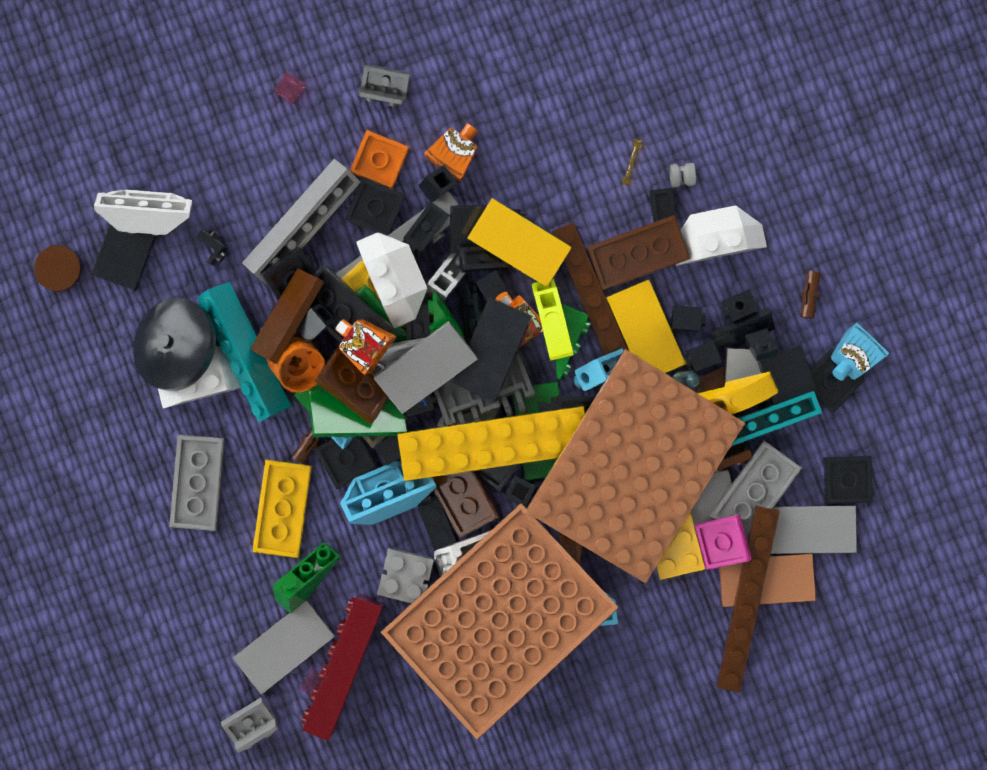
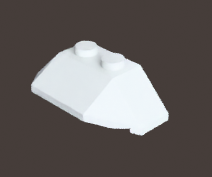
M118 190L109 193H98L94 210L118 231L166 235L189 218L192 200L184 199L173 193Z
M736 205L692 214L681 228L690 259L678 263L676 266L766 248L763 226Z
M375 233L357 241L356 243L392 326L396 328L415 320L427 291V286L410 246L380 233Z
M215 346L212 361L206 372L197 382L179 391H165L158 389L164 409L240 389L241 386L235 374L231 371L226 355L219 346Z

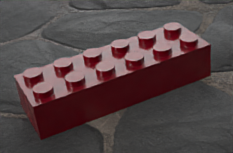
M358 594L355 598L352 597L349 600L345 610L346 613H349L348 617L343 619L338 627L336 634L340 635L338 641L334 640L327 656L331 659L329 663L326 662L322 667L318 677L322 682L320 685L317 684L312 692L310 701L313 704L312 707L308 706L301 720V723L304 724L302 731L327 741L330 740L384 603L362 594Z

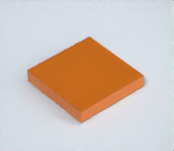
M366 130L350 172L360 178L364 177L393 189L410 147Z

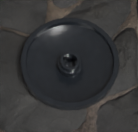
M171 298L155 305L142 319L134 339V362L140 376L151 386L165 391H179L197 382L208 369L216 346V332L210 315L201 305L184 298Z

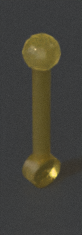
M635 139L632 143L634 148L626 175L622 178L623 185L631 183L630 175L637 151L642 145L639 139Z

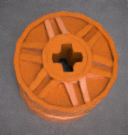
M298 332L294 333L276 364L266 359L268 366L283 387L291 392L299 393L308 391L318 385L314 380L325 365L324 358L312 342L308 343L299 336Z

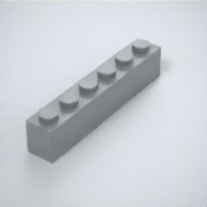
M333 159L242 264L267 285L260 273L296 247L302 249L359 185L360 181L346 167Z

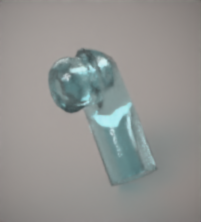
M693 371L677 372L672 377L681 384H688L689 387H696L699 384V378Z

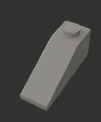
M451 253L426 285L427 291L424 298L433 300V291L438 293L444 303L450 297L467 273H461L458 253Z

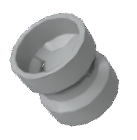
M686 163L684 166H679L678 164L670 165L672 188L679 187L682 184L695 186L696 173L694 163Z

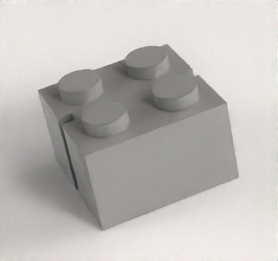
M389 547L383 570H387V573H382L377 595L413 603L428 588L429 583L424 582V580L429 581L434 558Z

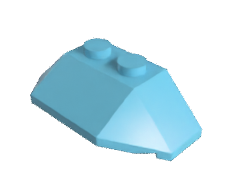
M395 461L388 466L385 465L354 478L340 504L350 524L374 525L416 507L436 488V484L432 477L404 481L401 461Z

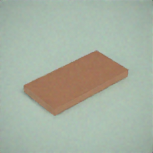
M812 554L770 556L759 604L816 601ZM743 562L719 567L722 607L734 605Z

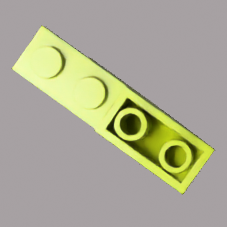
M554 278L547 287L539 282L532 283L550 361L573 356L568 329Z

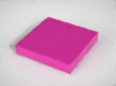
M740 514L694 525L706 570L752 560Z

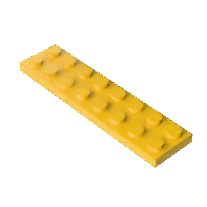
M579 406L398 433L404 481L558 458L584 417V407Z

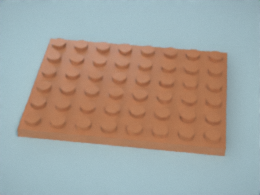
M625 349L532 499L526 512L646 583L745 422Z
M520 504L381 633L478 740L619 607L535 517L528 514L526 508Z

